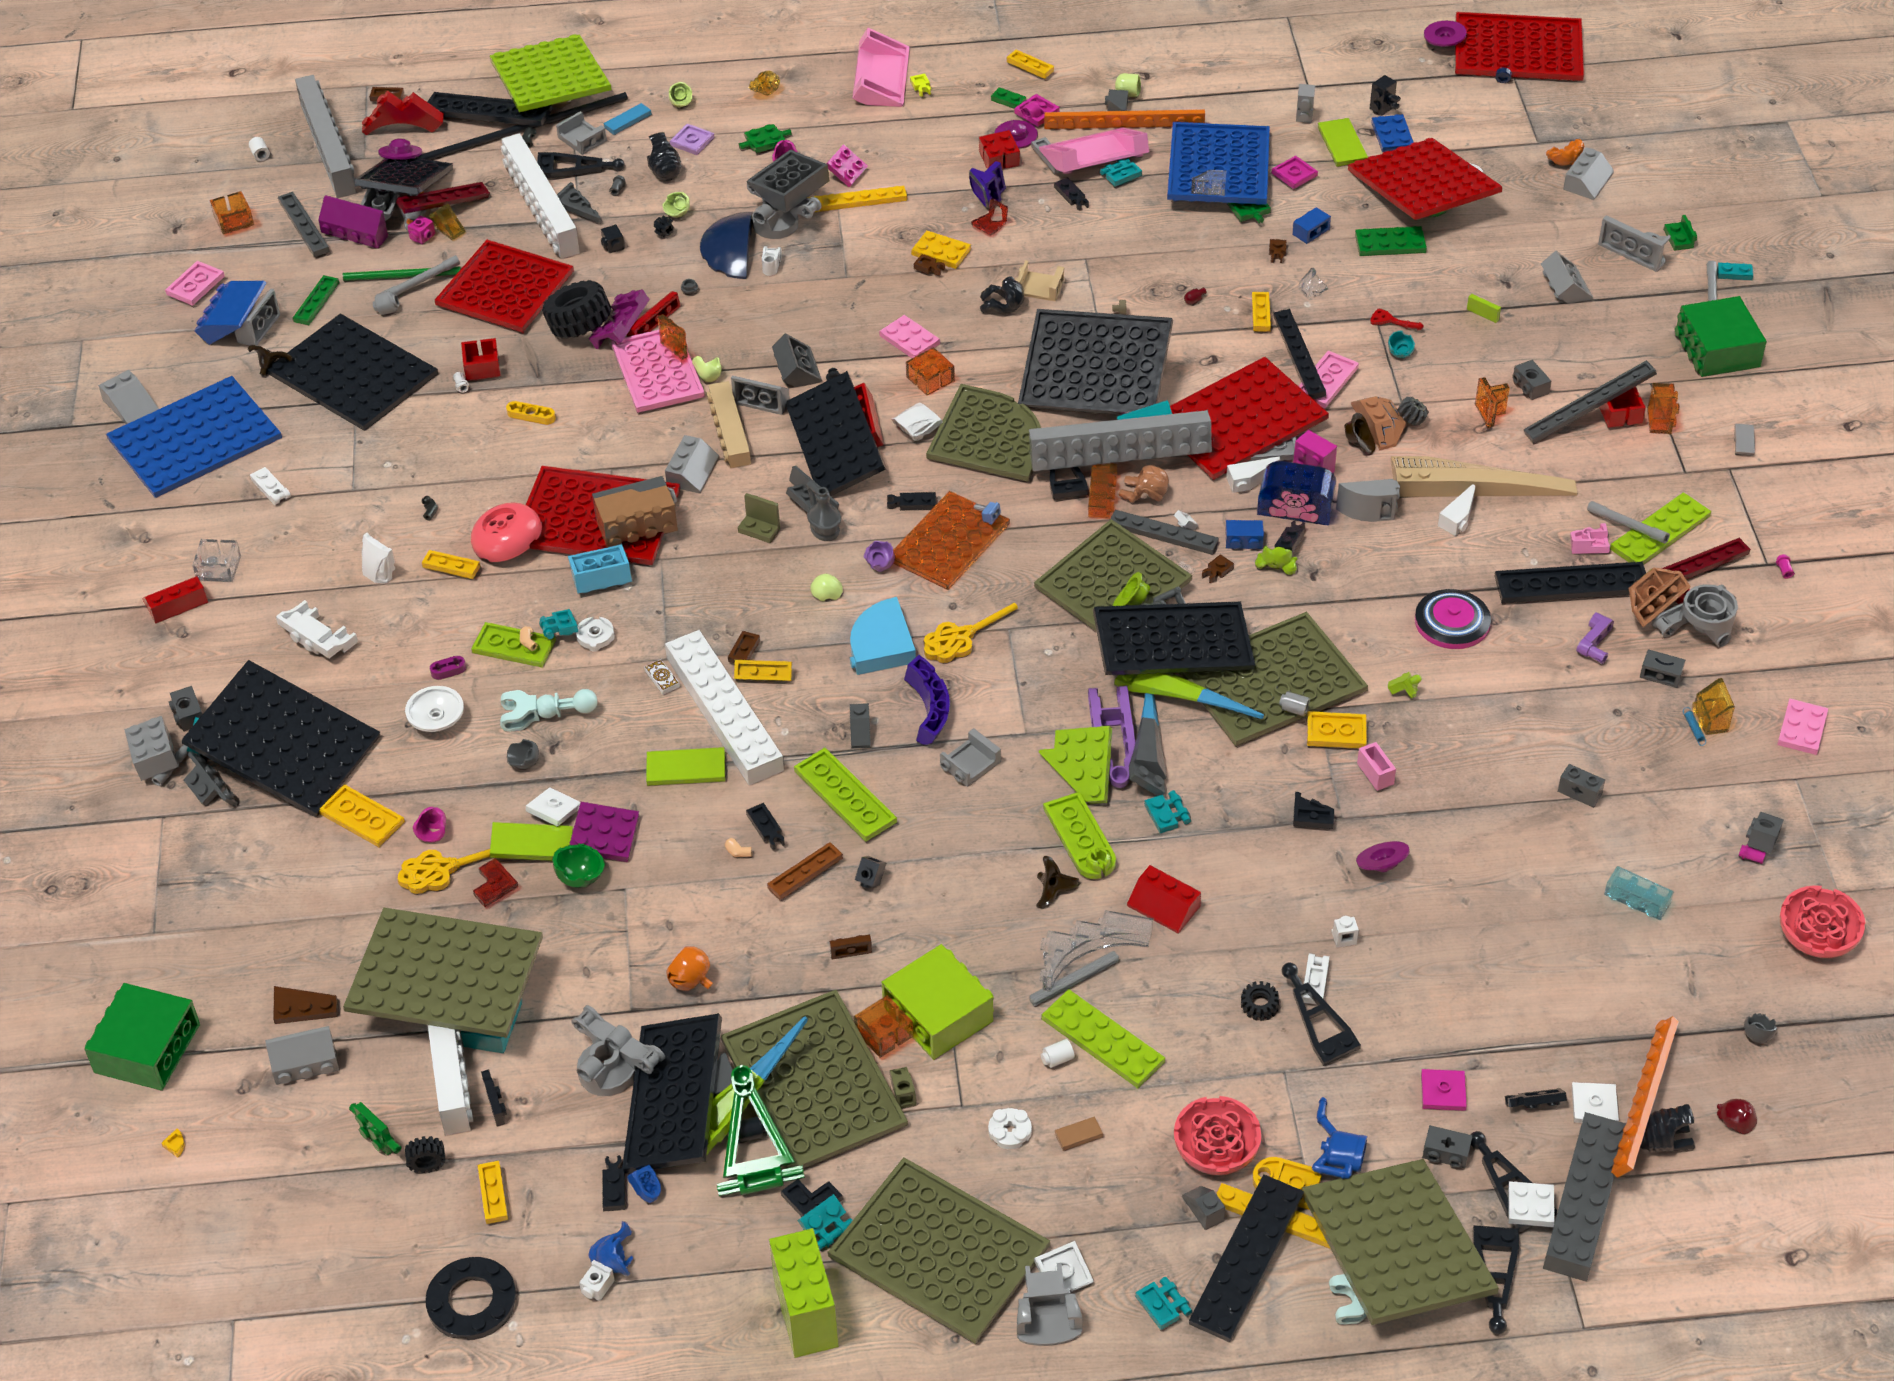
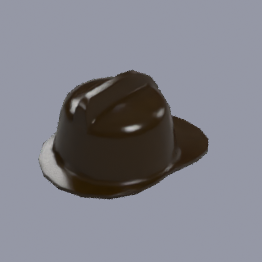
M1360 413L1353 414L1351 421L1344 425L1347 439L1355 446L1360 445L1367 453L1374 452L1376 448L1375 441L1366 419Z

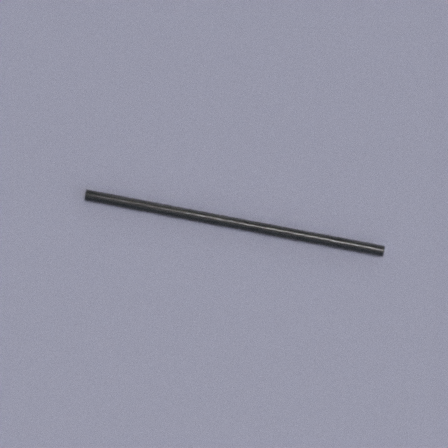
M626 92L551 114L543 125L569 118L580 111L586 113L628 100ZM515 125L423 153L415 158L432 160L524 132L528 127H532V129L537 127L533 125Z

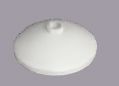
M431 686L419 690L411 696L405 707L408 722L416 729L426 732L442 731L453 726L461 718L464 710L461 696L455 690L445 686Z

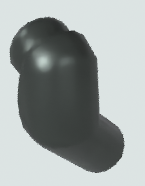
M532 127L526 128L522 135L528 148L533 146L530 138L535 137L534 134L537 133Z
M425 496L422 498V503L426 509L423 517L430 521L436 513L438 506L430 496Z

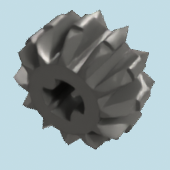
M1414 397L1403 399L1397 409L1403 420L1412 425L1423 423L1429 413L1423 402Z

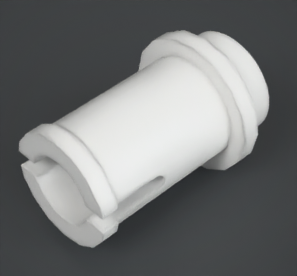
M460 372L455 373L453 379L456 383V390L461 393L466 392L469 388V383L465 380L464 374H460Z

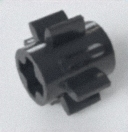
M664 215L658 217L654 221L653 227L656 228L654 232L662 237L670 235L674 230V226L671 224L673 220Z

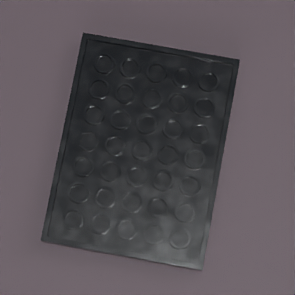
M1037 309L1018 404L1023 403L1028 408L1118 415L1157 404L1173 319L1169 317Z
M341 313L287 352L292 356L291 362L286 358H279L267 369V374L363 431L367 430L439 374L436 367Z
M248 660L182 738V744L306 813L317 817L320 808L338 791L380 737V731Z

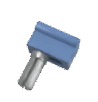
M990 502L986 506L977 503L974 505L975 510L982 511L983 521L988 522L990 525L993 524L1001 513L998 502Z

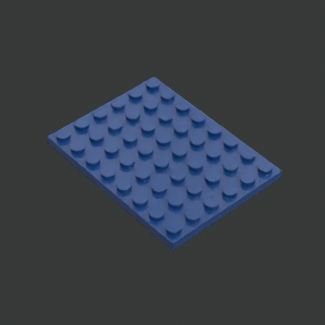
M1173 122L1167 200L1267 204L1270 126Z
M233 376L106 433L107 439L154 498L282 438L278 428Z

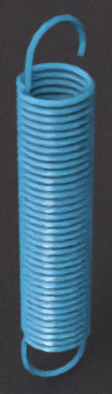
M1689 708L1690 711H1687L1684 716L1699 743V741L1705 739V736L1691 708Z

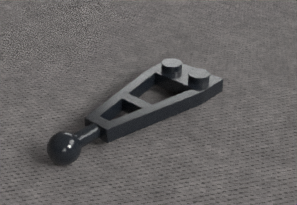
M538 152L537 163L546 178L602 172V168H613L615 171H622L625 167L624 161L620 158L615 159L613 162H603L602 158L557 152ZM554 160L576 163V167L554 169Z
M1070 467L1077 479L1055 481V469H1050V490L1053 499L1089 495L1085 476L1079 467Z
M1291 962L1285 963L1281 969L1282 975L1290 979L1295 986L1293 995L1312 1048L1322 1065L1325 1066L1360 1049L1361 1044L1344 1020L1308 982L1305 984L1301 982L1297 975L1298 967ZM1307 993L1318 1006L1307 1011L1301 995ZM1325 1013L1342 1032L1319 1043L1310 1019Z
M1475 1131L1470 1134L1472 1135L1471 1146L1479 1149L1484 1155L1482 1157V1164L1508 1217V1197L1503 1187L1508 1185L1509 1181L1532 1182L1498 1150L1491 1152L1486 1145L1485 1135L1480 1131ZM1497 1162L1508 1174L1498 1178L1492 1163ZM1554 1207V1216H1556L1557 1209ZM1513 1224L1518 1229V1232L1532 1227V1225Z
M1473 1225V1244L1484 1263L1482 1250L1511 1252L1507 1273L1490 1272L1496 1283L1504 1284L1502 1298L1493 1297V1295L1485 1297L1487 1307L1493 1308V1317L1489 1321V1329L1494 1334H1502L1507 1329V1322L1502 1317V1309H1506L1519 1250L1518 1229Z

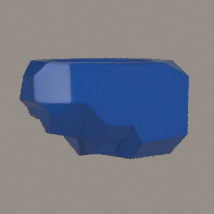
M650 1165L627 1176L636 1194L644 1201L651 1203L657 1200L661 1192V1184Z

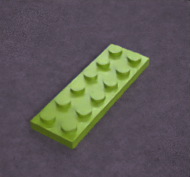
M1683 492L1641 522L1669 533L1670 538L1667 543L1664 544L1650 538L1648 535L1631 529L1611 543L1610 550L1627 562L1643 561V564H1646L1708 519L1712 511Z
M826 748L821 749L794 766V772L865 842L897 823V817Z
M1070 989L1041 1014V1020L1137 1089L1165 1063L1163 1055Z

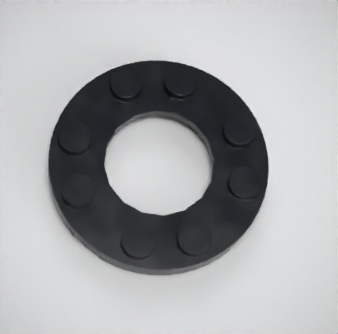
M467 1257L446 1265L434 1276L428 1286L425 1302L430 1321L437 1330L451 1338L459 1337L475 1340L496 1332L509 1320L513 1313L517 1295L514 1280L504 1266L484 1257ZM464 1280H483L490 1285L493 1291L492 1300L489 1306L482 1312L475 1315H462L456 1313L449 1304L450 1293L458 1283Z

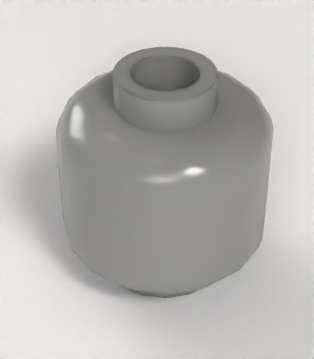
M391 291L377 294L375 301H373L374 310L378 311L381 315L396 312L400 305L397 295Z

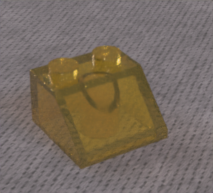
M1718 678L1698 692L1695 702L1692 703L1693 712L1697 714L1699 726L1703 728L1705 735L1727 733L1729 731L1735 706L1723 678Z

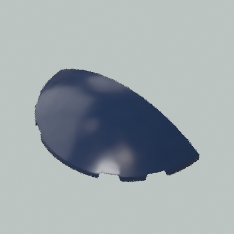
M741 212L726 216L713 223L704 232L700 241V252L702 258L708 262V266L712 270L725 272L727 277L747 279L748 251L752 232L753 212Z

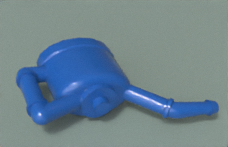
M1322 1097L1319 1100L1317 1122L1323 1126L1331 1137H1327L1326 1142L1322 1141L1321 1150H1324V1153L1312 1165V1170L1321 1175L1326 1174L1340 1177L1341 1179H1348L1351 1177L1352 1171L1360 1173L1368 1136L1337 1131L1325 1115L1327 1099Z

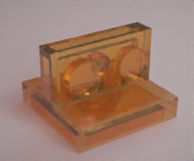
M1483 377L1478 379L1475 406L1487 428L1494 427L1497 415L1506 414L1510 387L1507 383L1490 386L1487 379Z

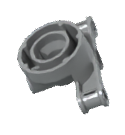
M747 184L748 191L763 200V205L756 208L753 212L752 224L755 232L764 238L781 239L788 237L798 228V214L809 219L815 211H819L822 207L821 202L817 198L810 197L804 199L786 213L772 207Z
M1708 584L1695 586L1686 593L1682 604L1660 613L1652 620L1651 624L1662 632L1664 638L1673 635L1683 624L1690 622L1697 631L1706 634L1718 647H1723L1731 639L1733 622L1738 610L1736 596L1727 591L1726 587L1722 584L1719 586Z
M586 1005L583 1008V1012L571 1021L572 1025L579 1032L590 1037L593 1043L582 1052L578 1059L576 1070L581 1085L589 1093L597 1096H613L622 1093L633 1083L636 1066L644 1072L651 1074L655 1065L665 1059L664 1053L658 1047L644 1045L634 1039L627 1028L622 1025L615 1027L608 1023L589 1005Z

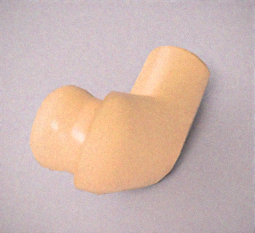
M524 626L520 630V643L529 650L534 651L538 644L530 639L533 629Z
M734 838L726 840L725 848L733 857H752V847H741Z

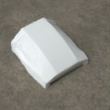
M922 403L915 404L891 419L893 424L899 426L906 434H909L914 441L921 440L924 435L930 434L943 423L933 411Z
M366 533L362 539V573L374 583H388L392 580V572L395 570L393 551Z

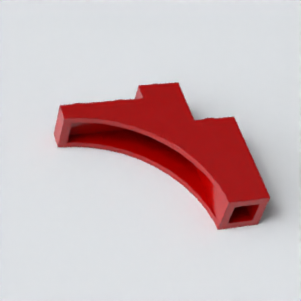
M387 91L384 95L381 94L378 97L377 107L373 110L372 114L369 117H365L362 121V132L368 135L382 126L410 124L422 127L433 133L442 125L443 113L414 92L409 97L406 96L402 101Z

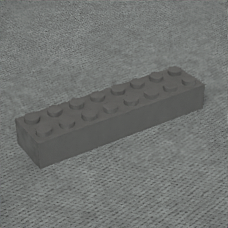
M1587 1112L1584 1113L1543 1269L1587 1282L1615 1176L1611 1173L1614 1164L1613 1160L1617 1155L1618 1144L1622 1139L1623 1128L1626 1123Z

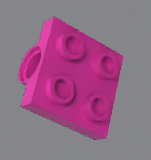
M1038 94L1033 95L1014 108L1016 115L1037 127L1044 123V112H1060L1059 106Z
M844 144L826 163L828 164V169L848 187L868 167Z

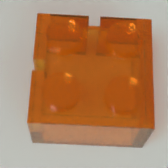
M242 191L227 195L231 209L229 211L224 196L210 200L213 216L222 234L254 225L251 209Z
M934 347L906 361V377L915 386L918 385V388L927 396L940 389L939 373L940 386L942 388L955 381L954 365Z
M1652 383L1647 407L1650 433L1672 434L1673 427H1676L1677 418L1675 415L1679 414L1680 406L1679 403H1676L1678 391H1675L1674 384Z
M888 995L854 1016V1023L862 1038L879 1058L895 1049V1044L900 1046L914 1037L913 1021L902 1010L899 1011V1006Z

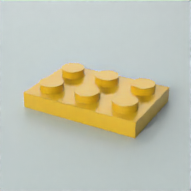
M926 230L912 248L911 255L919 257L923 254L935 258L936 263L942 262L947 267L957 269L970 252L971 244Z
M1308 711L1307 746L1361 748L1366 746V714Z

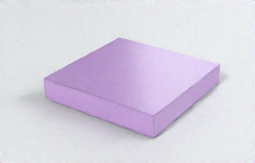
M686 124L670 140V144L672 147L698 155L714 139V133Z

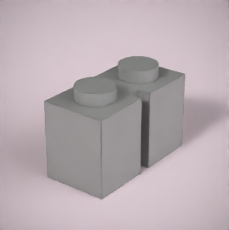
M1299 84L1296 122L1312 123L1315 85Z

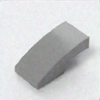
M1735 424V455H1754L1755 439L1753 425Z

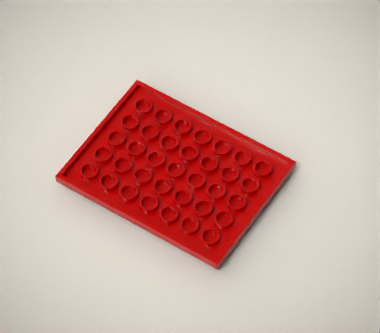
M1456 12L1455 22L1462 24L1466 28V37L1462 42L1455 45V74L1495 77L1496 71L1499 68H1508L1512 72L1511 77L1583 81L1582 18Z
M1426 138L1424 141L1414 142L1411 145L1398 147L1395 150L1385 151L1380 155L1370 156L1367 159L1357 160L1354 163L1348 164L1349 172L1414 220L1502 192V186L1434 138Z
M1266 357L1170 405L1172 414L1208 410L1211 419L1212 452L1187 456L1213 480L1227 473V465L1248 462L1251 460V457L1263 454L1274 448V446H1278L1329 419V413Z
M541 466L526 505L532 508L539 516L542 530L537 540L534 539L529 544V549L576 555L607 548L595 518L592 494L647 479ZM665 482L667 487L674 489L677 499L681 489L680 484ZM658 532L655 537L651 538L639 537L638 541L632 543L628 541L621 542L628 562L653 565L664 532Z

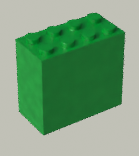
M1740 296L1682 305L1680 307V312L1677 315V326H1675V335L1679 337L1682 347L1687 351L1688 358L1692 360L1695 370L1698 371L1701 377L1761 367L1767 341Z
M123 983L120 990L116 991L111 1005L106 1008L101 1022L96 1025L92 1037L85 1044V1052L93 1072L163 1091L200 1026L194 1004L191 999Z

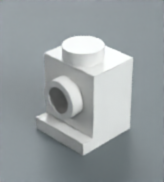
M1343 916L1340 919L1334 920L1331 932L1337 948L1357 945L1359 929L1355 917ZM1349 934V938L1342 939V935Z
M593 1260L592 1266L579 1284L581 1292L585 1297L600 1301L615 1280L611 1268Z

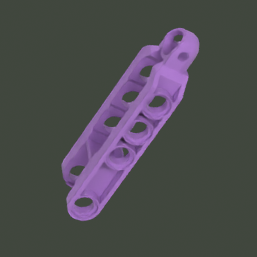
M1127 686L1117 687L1118 707L1101 708L1098 688H1088L1092 727L1121 726L1125 751L1124 766L1113 767L1112 759H1110L1109 779L1114 787L1123 788L1129 783V764L1135 746Z

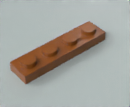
M829 842L768 882L767 888L779 900H782L842 860L843 854Z

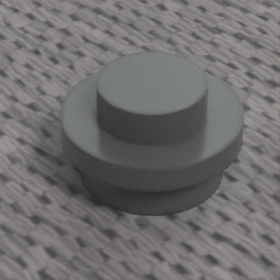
M686 279L682 282L681 290L686 294H693L698 290V285L695 280Z

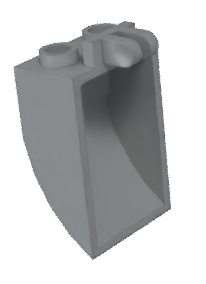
M1393 479L1339 483L1336 509L1342 514L1360 521L1394 520L1395 513L1398 512L1396 501L1399 500L1400 485Z

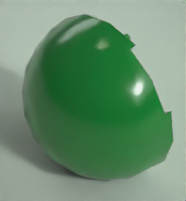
M580 843L578 845L560 847L554 852L552 859L553 869L557 878L565 885L573 888L587 887L600 878L605 865L603 857L597 850Z

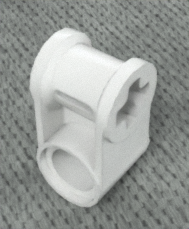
M764 246L762 255L763 274L772 276L777 273L782 256L781 247L775 249Z

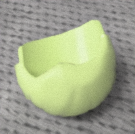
M684 82L675 83L669 88V100L677 107L687 106L692 100V90Z
M684 192L671 193L667 195L666 201L662 204L663 211L671 217H682L689 210L690 199Z
M830 574L817 576L810 588L812 595L820 601H825L826 599L837 600L843 592V586L840 581Z

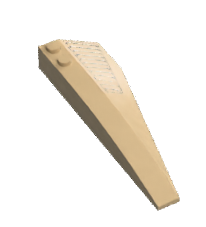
M1391 456L1393 480H1396L1398 485H1400L1399 497L1460 496L1472 484L1475 485L1474 496H1577L1576 482L1571 479L1429 456Z

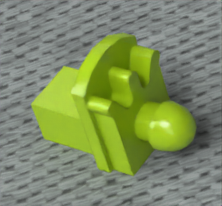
M1407 672L1389 681L1388 689L1392 695L1405 689L1410 698H1415L1418 684L1422 678L1417 674L1412 677L1410 672Z

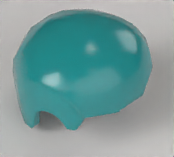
M1401 330L1393 332L1388 340L1389 351L1398 358L1409 357L1414 352L1415 342L1411 335H1406Z

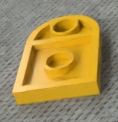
M1268 1157L1256 1164L1253 1170L1252 1181L1256 1189L1262 1178L1258 1174L1260 1172H1267L1270 1177L1302 1190V1187L1319 1184L1322 1175L1314 1172L1311 1166L1279 1157ZM1302 1198L1298 1207L1310 1210L1304 1198Z

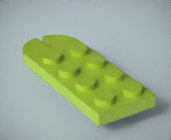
M1076 792L1043 803V809L1077 871L1082 876L1090 879L1101 878V870L1104 876L1111 874L1116 866L1115 853L1081 793Z

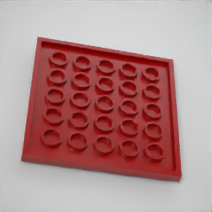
M487 239L436 297L435 305L523 333L541 312L545 300H548L550 295L559 290L574 272V267Z

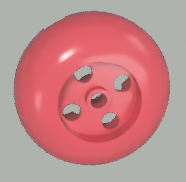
M515 502L500 504L486 511L476 521L471 532V545L475 554L480 559L485 558L489 562L506 561L521 555L530 548L529 544L540 536L542 523L537 513L527 505Z
M1806 886L1793 891L1782 904L1780 924L1785 937L1795 948L1810 956L1834 958L1847 954L1859 944L1864 934L1865 917L1859 905L1851 897L1837 889H1834V891L1822 889V886Z
M1224 1096L1211 1099L1203 1097L1191 1102L1180 1112L1174 1126V1140L1181 1157L1194 1169L1210 1175H1228L1243 1169L1255 1158L1261 1143L1260 1123L1256 1115L1245 1104L1235 1099ZM1234 1137L1232 1142H1229L1228 1138Z

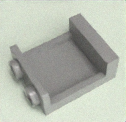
M581 111L556 125L558 138L581 155L607 141L605 127L602 125L597 128L593 127L584 120Z
M974 728L968 732V740L948 755L945 752L940 753L941 768L946 772L948 771L958 782H962L967 787L1001 762V749Z

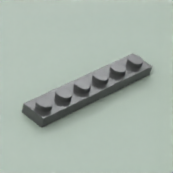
M294 192L278 196L280 205L312 255L317 257L330 252L327 243Z
M1116 509L1110 518L1131 533L1213 555L1219 540L1215 536Z

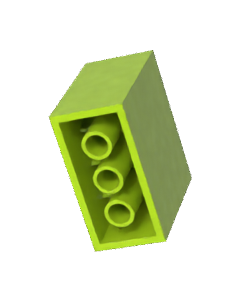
M942 944L881 982L883 1007L933 1060L993 1022V994L989 989H985L979 979L968 972L965 964L959 962L950 949H946Z
M811 1228L769 1239L774 1284L794 1358L839 1347L835 1304L814 1229Z

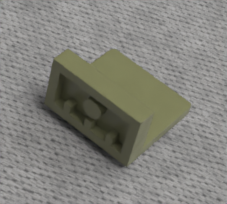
M746 493L744 496L746 517L738 526V533L771 543L780 530L778 503Z

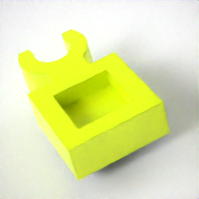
M925 73L910 76V82L915 91L919 90V96L922 97L923 92L931 95L930 82Z

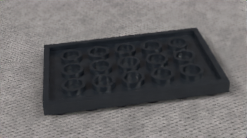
M385 158L355 178V185L361 186L362 189L376 188L377 191L389 190L395 194L408 193L409 196H417L452 171L453 163L421 158Z

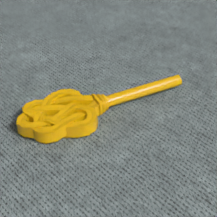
M1012 603L974 625L958 627L952 622L941 623L937 626L935 632L928 633L924 637L925 657L929 660H937L940 663H948L954 658L969 655L972 652L971 639L976 634V631L1017 610V604Z
M490 849L458 859L456 857L444 858L441 852L437 850L424 851L417 858H410L403 862L401 865L402 870H400L397 877L398 884L403 888L409 889L414 894L424 893L427 890H444L451 881L450 874L457 871L460 866L490 857Z

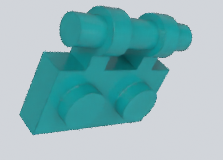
M1127 158L1117 160L1112 165H1105L1104 168L1100 169V174H1106V179L1116 187L1142 176V170L1134 162L1130 163V160Z
M570 609L552 612L550 617H540L539 625L544 636L548 639H552L554 633L559 632V635L565 636L578 632L577 623Z
M1175 790L1168 793L1170 797L1168 800L1163 795L1144 800V805L1160 834L1177 829L1178 821L1182 820L1184 824L1191 822L1190 813L1183 806V800L1180 795H1177ZM1171 808H1176L1177 812L1173 813Z
M833 1194L797 1221L803 1230L814 1229L815 1235L817 1234L820 1238L817 1241L819 1250H822L824 1247H830L834 1244V1240L842 1235L853 1220L851 1218L845 1222L841 1220L840 1217L846 1211ZM833 1223L836 1228L827 1233L824 1228Z
M1163 1277L1160 1280L1162 1287L1159 1288L1155 1282H1152L1135 1293L1137 1300L1160 1330L1180 1319L1177 1311H1182L1185 1316H1189L1192 1313L1189 1301L1180 1295L1177 1291L1178 1287L1174 1282H1170L1167 1277ZM1166 1296H1170L1174 1302L1170 1303Z

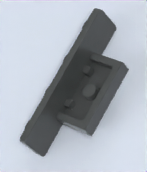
M792 466L789 481L795 486L788 487L786 494L802 507L804 511L808 512L811 502L805 483L812 479L797 466ZM830 496V504L838 509L839 503Z
M190 751L188 756L196 766L184 778V781L201 804L207 806L219 794L223 801L236 807L238 802L234 799L235 794L225 787L226 783L220 777L216 776V770L206 763L208 761L206 757L200 753L195 754Z

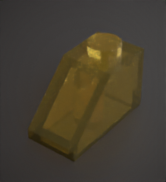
M449 204L444 205L429 215L437 230L451 240L466 232Z

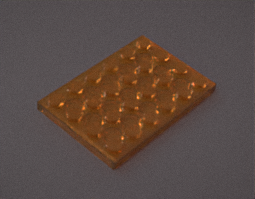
M949 491L893 549L895 554L893 564L949 590L1008 527L1010 519L999 515L993 524L990 525L988 522L983 521L982 511L974 509L975 502Z

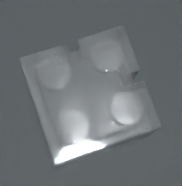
M201 539L197 549L198 554L196 553L192 565L195 577L197 576L200 581L233 582L241 558L237 540H221L220 544L223 555H221L217 540Z

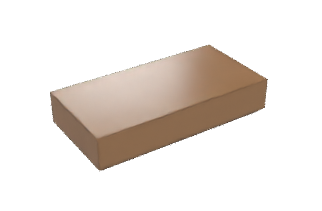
M1094 1116L1056 1129L1055 1136L1062 1150L1065 1151L1103 1138V1132Z

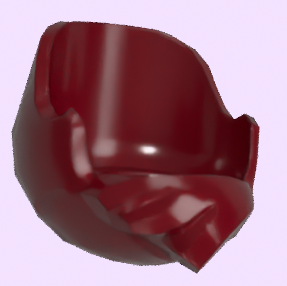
M1730 1099L1723 1104L1717 1105V1115L1723 1120L1727 1128L1734 1129L1741 1134H1748L1756 1127L1757 1115L1755 1108L1747 1100Z

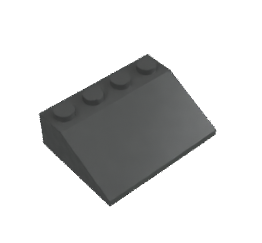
M789 150L748 179L747 184L772 207L787 213L830 181L828 164Z

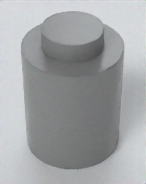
M1287 691L1285 695L1282 694L1279 705L1282 706L1284 711L1305 716L1310 704V698Z

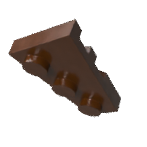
M274 986L273 1020L275 1024L338 1017V999L336 995Z

